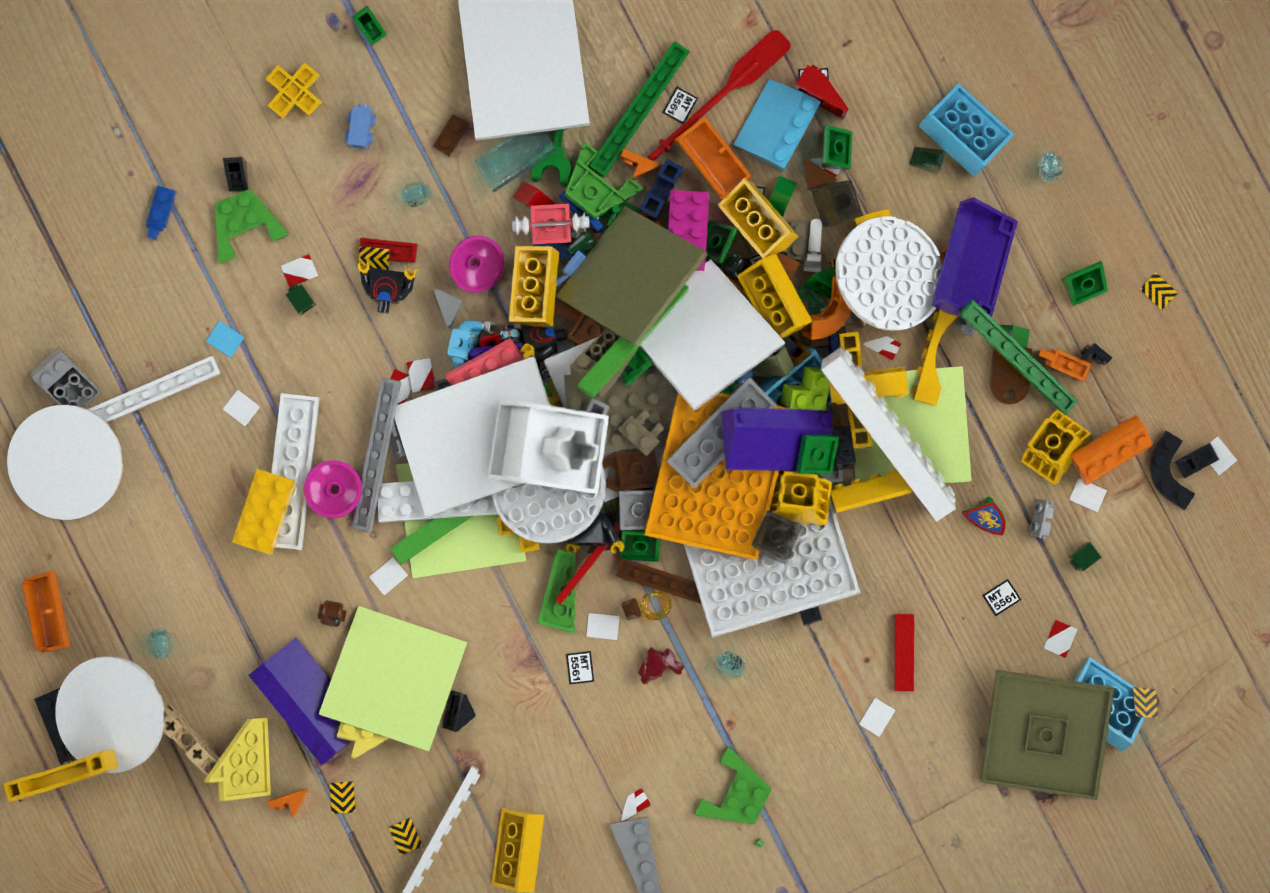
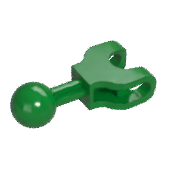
M566 129L552 130L550 145H545L544 152L539 154L533 161V182L541 180L545 169L554 167L560 172V184L564 187L568 186L572 167L569 160L565 157V148L561 147L563 132Z

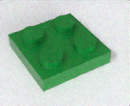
M802 435L796 472L799 474H832L839 437L836 435Z

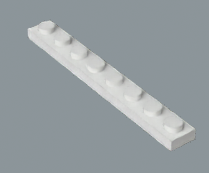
M210 356L88 410L96 413L108 423L220 375L221 372L214 356Z
M471 767L402 893H412L415 886L419 888L424 879L421 874L424 869L429 870L433 862L430 859L434 852L438 853L443 844L440 842L442 836H447L450 832L452 818L457 819L462 810L459 808L461 802H466L471 793L468 791L471 784L475 785L480 777V774H478L479 768Z

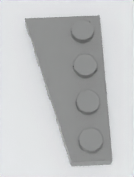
M648 817L609 823L639 893H661Z

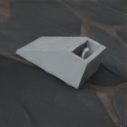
M59 346L30 371L32 378L59 405H75L84 408L101 392Z

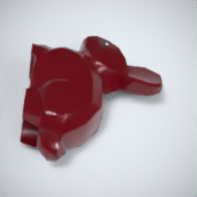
M650 647L648 655L638 673L641 676V682L646 685L649 681L661 677L666 668H670L675 674L680 675L684 665L676 661L671 649L667 648L664 652Z

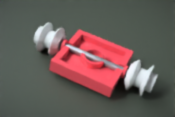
M569 204L531 206L530 223L526 216H524L523 220H519L516 216V220L512 221L513 232L517 233V236L519 232H524L527 235L529 227L532 229L533 245L571 243L572 225L576 232H578L579 228H583L585 232L586 228H590L589 216H585V213H583L582 217H578L577 213H575L573 221L570 219Z

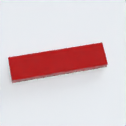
M895 614L894 691H914L915 614Z

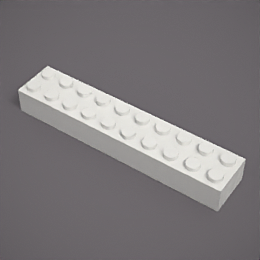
M842 347L838 348L822 360L823 373L936 522L956 509L955 492L950 486L946 487L943 482V476L939 471H934L932 468L933 463L928 456L924 457L922 455L920 445L910 439V433L907 428L900 426L898 416L894 411L890 412L888 410L886 400L876 394L874 384L870 380L866 381L863 376L865 375L864 371L859 365H854L852 362L853 357L849 351H844Z

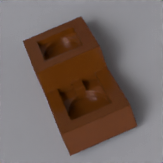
M842 326L837 332L828 337L815 339L809 344V347L814 349L828 346V338L838 337L839 334L847 333L846 326Z

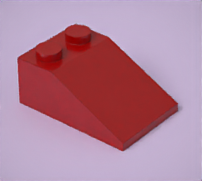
M807 65L795 89L820 101V107L844 119L849 108L825 74L822 73V70L815 65Z

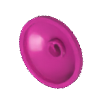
M471 236L462 240L453 249L449 259V272L453 281L460 288L468 292L478 293L490 289L499 281L503 274L505 265L503 252L495 241L485 236ZM475 258V262L470 264L471 259Z
M336 460L325 461L315 466L309 472L304 484V495L310 508L317 514L327 518H339L352 512L358 505L362 495V483L359 475L350 465ZM337 486L338 492L333 493L332 487Z

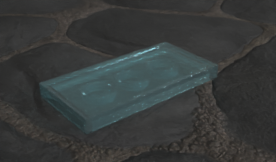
M546 131L515 135L500 143L475 160L491 190L496 192L557 151Z

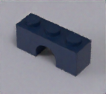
M666 159L653 187L639 208L640 213L655 221L657 220L671 195V190L674 189L683 173L682 166Z

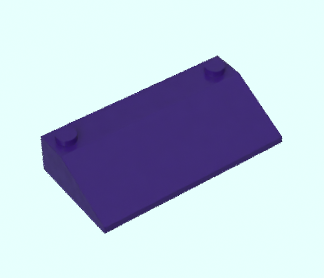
M974 197L960 201L932 306L945 313L961 317L959 312L970 300H974L992 318L1018 221Z
M731 408L721 412L726 470L796 471L802 435H832L833 432L832 412L826 410Z
M297 638L248 675L321 765L325 764L351 742L337 738L340 721L319 715L331 679Z

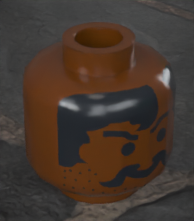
M326 600L323 604H320L317 619H320L323 625L338 627L341 621H345L347 611L343 610L342 603Z

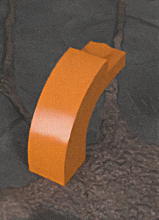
M836 276L832 279L831 299L828 306L819 314L809 315L812 322L802 328V335L811 340L822 339L834 334L845 324L851 314V309L845 303L838 288Z

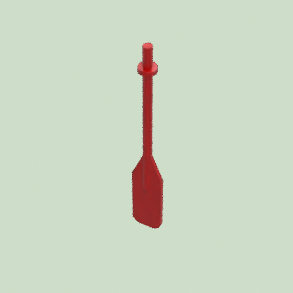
M778 30L769 32L735 63L726 86L665 141L661 139L659 141L660 146L647 158L655 161L664 151L669 153L672 150L670 146L675 142V139L692 127L730 91L756 82L790 50L789 40Z

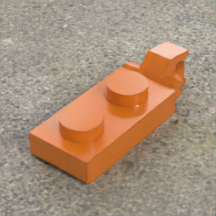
M1051 348L1050 352L1040 349L1037 357L1046 360L1045 365L1081 382H1085L1092 364L1058 349Z

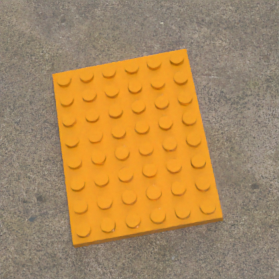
M678 392L644 535L758 560L779 471L726 470L724 458L693 488L666 460L730 395L719 392L699 408L693 410ZM775 406L773 409H789V408H785V407H781V406Z

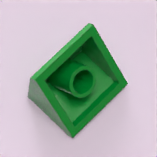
M825 125L822 135L821 168L851 169L852 131Z
M710 220L707 226L706 253L708 255L705 260H712L721 267L738 228Z
M1102 261L1066 275L1061 279L1073 306L1108 291Z
M622 530L621 542L624 544V550L620 554V559L658 562L660 539L644 535L645 530Z

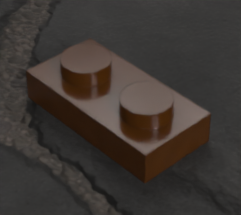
M452 114L434 143L433 148L450 157L469 127V123Z

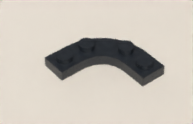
M1165 431L1151 454L1149 470L1152 483L1165 499L1185 510L1195 493L1179 484L1173 478L1170 471L1172 458L1183 441L1170 432Z

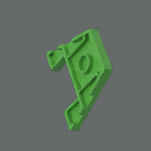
M584 142L564 196L590 217L596 219L611 210L614 205H620L639 194L643 187L631 177L619 191L612 187L588 167L598 151Z
M250 189L215 203L218 261L220 264L236 258L229 240L230 238L266 224L273 242L289 236L286 229Z
M727 746L720 763L738 772L721 807L702 798L695 815L755 824L772 789Z

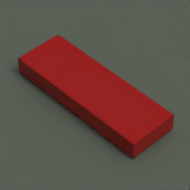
M360 238L359 247L389 249L390 261L416 263L417 243Z

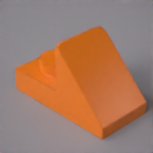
M623 149L621 154V160H624L623 163L630 167L637 166L633 180L658 170L659 163Z
M305 788L268 801L269 808L275 807L277 811L286 808L288 803L294 818L308 793V789Z

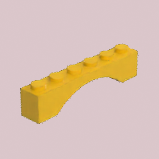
M938 309V312L934 311L931 321L934 322L933 330L929 329L926 338L929 344L927 348L923 349L921 359H924L922 367L918 366L917 375H920L918 386L914 385L911 394L915 395L913 400L934 406L937 405L942 388L936 372L935 357L937 346L946 328L958 316L945 313Z
M859 333L839 334L840 347L844 351H849L855 366L859 365L862 368ZM847 404L853 448L872 447L870 433Z
M114 749L86 756L47 771L19 778L3 785L8 802H13L118 769L119 767Z

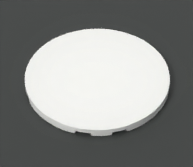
M890 216L869 219L855 227L845 237L840 246L836 259L838 288L851 311L867 324L890 331L911 328L926 320L936 309V307L932 306V301L942 269L940 253L930 237L922 229L909 221H903Z
M75 405L50 406L29 416L14 433L8 449V474L18 496L37 513L59 520L78 519L99 510L114 495L123 471L122 450L118 438L109 427V424L96 413Z
M602 465L598 494L523 483L492 494L495 509L502 521L514 533L525 539L538 543H558L569 540L588 528L602 507L606 491L604 468Z
M103 656L80 664L66 677L57 696L56 723L63 743L77 760L101 751L114 749L119 768L105 773H119L137 767L145 762L155 751L164 730V705L161 694L159 695L154 685L155 682L141 667L124 658Z

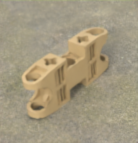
M163 701V722H165L163 732L169 738H172L186 752L185 755L208 776L212 770V762L216 764L221 756L189 726L190 723L170 703ZM185 734H189L191 736L192 740L190 744H186L183 741V736Z

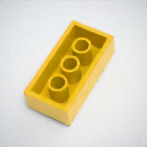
M256 469L232 542L273 555L297 481Z

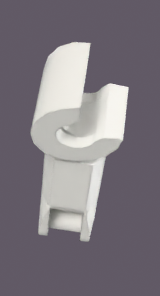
M813 219L810 224L808 253L810 254H806L803 271H821V255L818 254H820L822 222L819 219Z

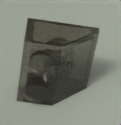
M851 180L830 183L811 192L823 228L835 226L863 216Z
M767 510L751 546L767 557L786 565L803 526Z

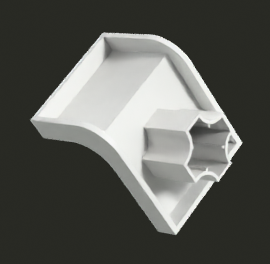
M499 401L488 478L598 494L609 416L533 403Z

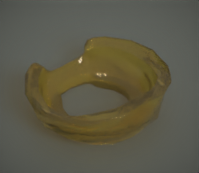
M663 591L644 595L640 603L641 612L649 620L665 618L672 608L670 597ZM652 596H658L663 602V609L658 613L650 611L648 607L649 598Z

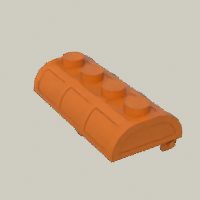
M703 117L675 139L721 200L744 178L749 180L752 177L706 117Z
M1134 415L1070 456L1084 485L1087 486L1145 449L1153 446L1144 424Z
M56 571L27 577L26 580H23L22 587L35 650L45 653L71 647Z

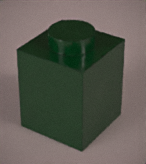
M296 284L288 289L289 293L286 296L299 315H303L316 306V303L302 284L299 286Z
M1086 542L1068 556L1071 559L1069 563L1076 571H1085L1102 558L1090 542Z

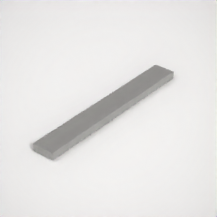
M381 378L361 479L362 495L356 506L352 524L354 529L372 532L401 381Z

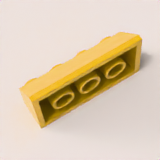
M745 178L718 204L719 208L762 258L786 250L799 237L754 183Z
M515 247L509 322L533 327H553L559 252L553 247Z
M776 254L762 258L737 275L753 307L782 339L812 322Z
M895 469L888 471L887 476L881 477L880 474L869 476L870 480L862 482V479L850 481L851 485L844 487L843 483L832 486L833 490H831L830 499L835 513L910 494L912 490L898 470Z
M508 808L501 809L491 885L514 892H534L544 822L543 814Z

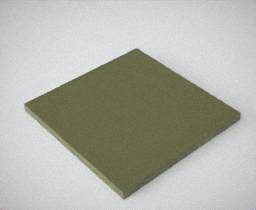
M625 206L556 297L637 347L708 254L701 248Z
M996 670L981 782L1097 800L1114 687Z

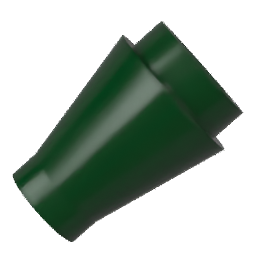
M586 231L584 233L581 232L566 248L573 257L578 250L583 252L593 248L592 245L596 242L591 234Z

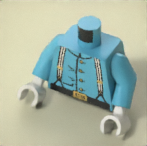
M466 320L459 328H453L448 356L452 359L454 368L472 360L470 359L469 351L473 348H478L481 330L493 334L495 332L490 331V326L496 325L495 323L485 321L482 324L480 321Z

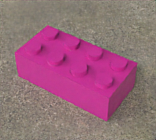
M671 190L668 231L706 252L709 192ZM705 258L696 271H704Z

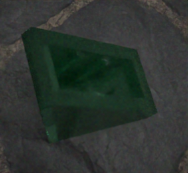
M914 147L909 165L937 174L941 168L946 151Z

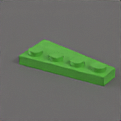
M556 550L537 624L575 633L576 589L574 588L561 606L555 602L556 597L576 574L575 553Z

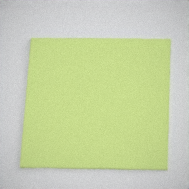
M963 366L936 368L937 377L942 387L936 406L913 400L915 395L911 394L914 385L918 386L920 375H917L918 370L906 371L909 394H905L903 397L885 396L886 398L884 399L888 404L886 407L890 412H895L899 418L898 423L900 426L907 428L910 433V439L920 445L922 449L920 452L924 457H929L933 463L932 468L935 472L939 471L941 473L944 483L972 481ZM873 437L872 447L854 449L856 463H854L855 480L862 479V482L870 480L869 476L880 474L881 477L887 476L888 471L896 469Z
M409 463L396 465L398 482L414 481ZM498 514L473 516L412 557L410 564L412 578L523 562L526 561L525 552L521 553L519 536L517 534L499 536ZM433 519L404 521L406 537Z
M358 606L319 715L429 751L467 642Z

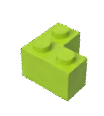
M804 367L801 385L784 384L781 403L790 409L825 411L830 380L823 373L822 368Z

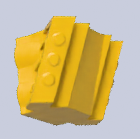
M1056 410L1049 419H1045L1030 440L1021 462L1055 486L1060 482L1063 474L1068 471L1073 462L1070 455L1082 448L1089 441L1092 433L1060 410Z
M784 471V474L778 473L767 519H778L781 522H799L805 525L811 523L817 526L826 525L832 483L826 479L818 478V475L799 474L798 472Z

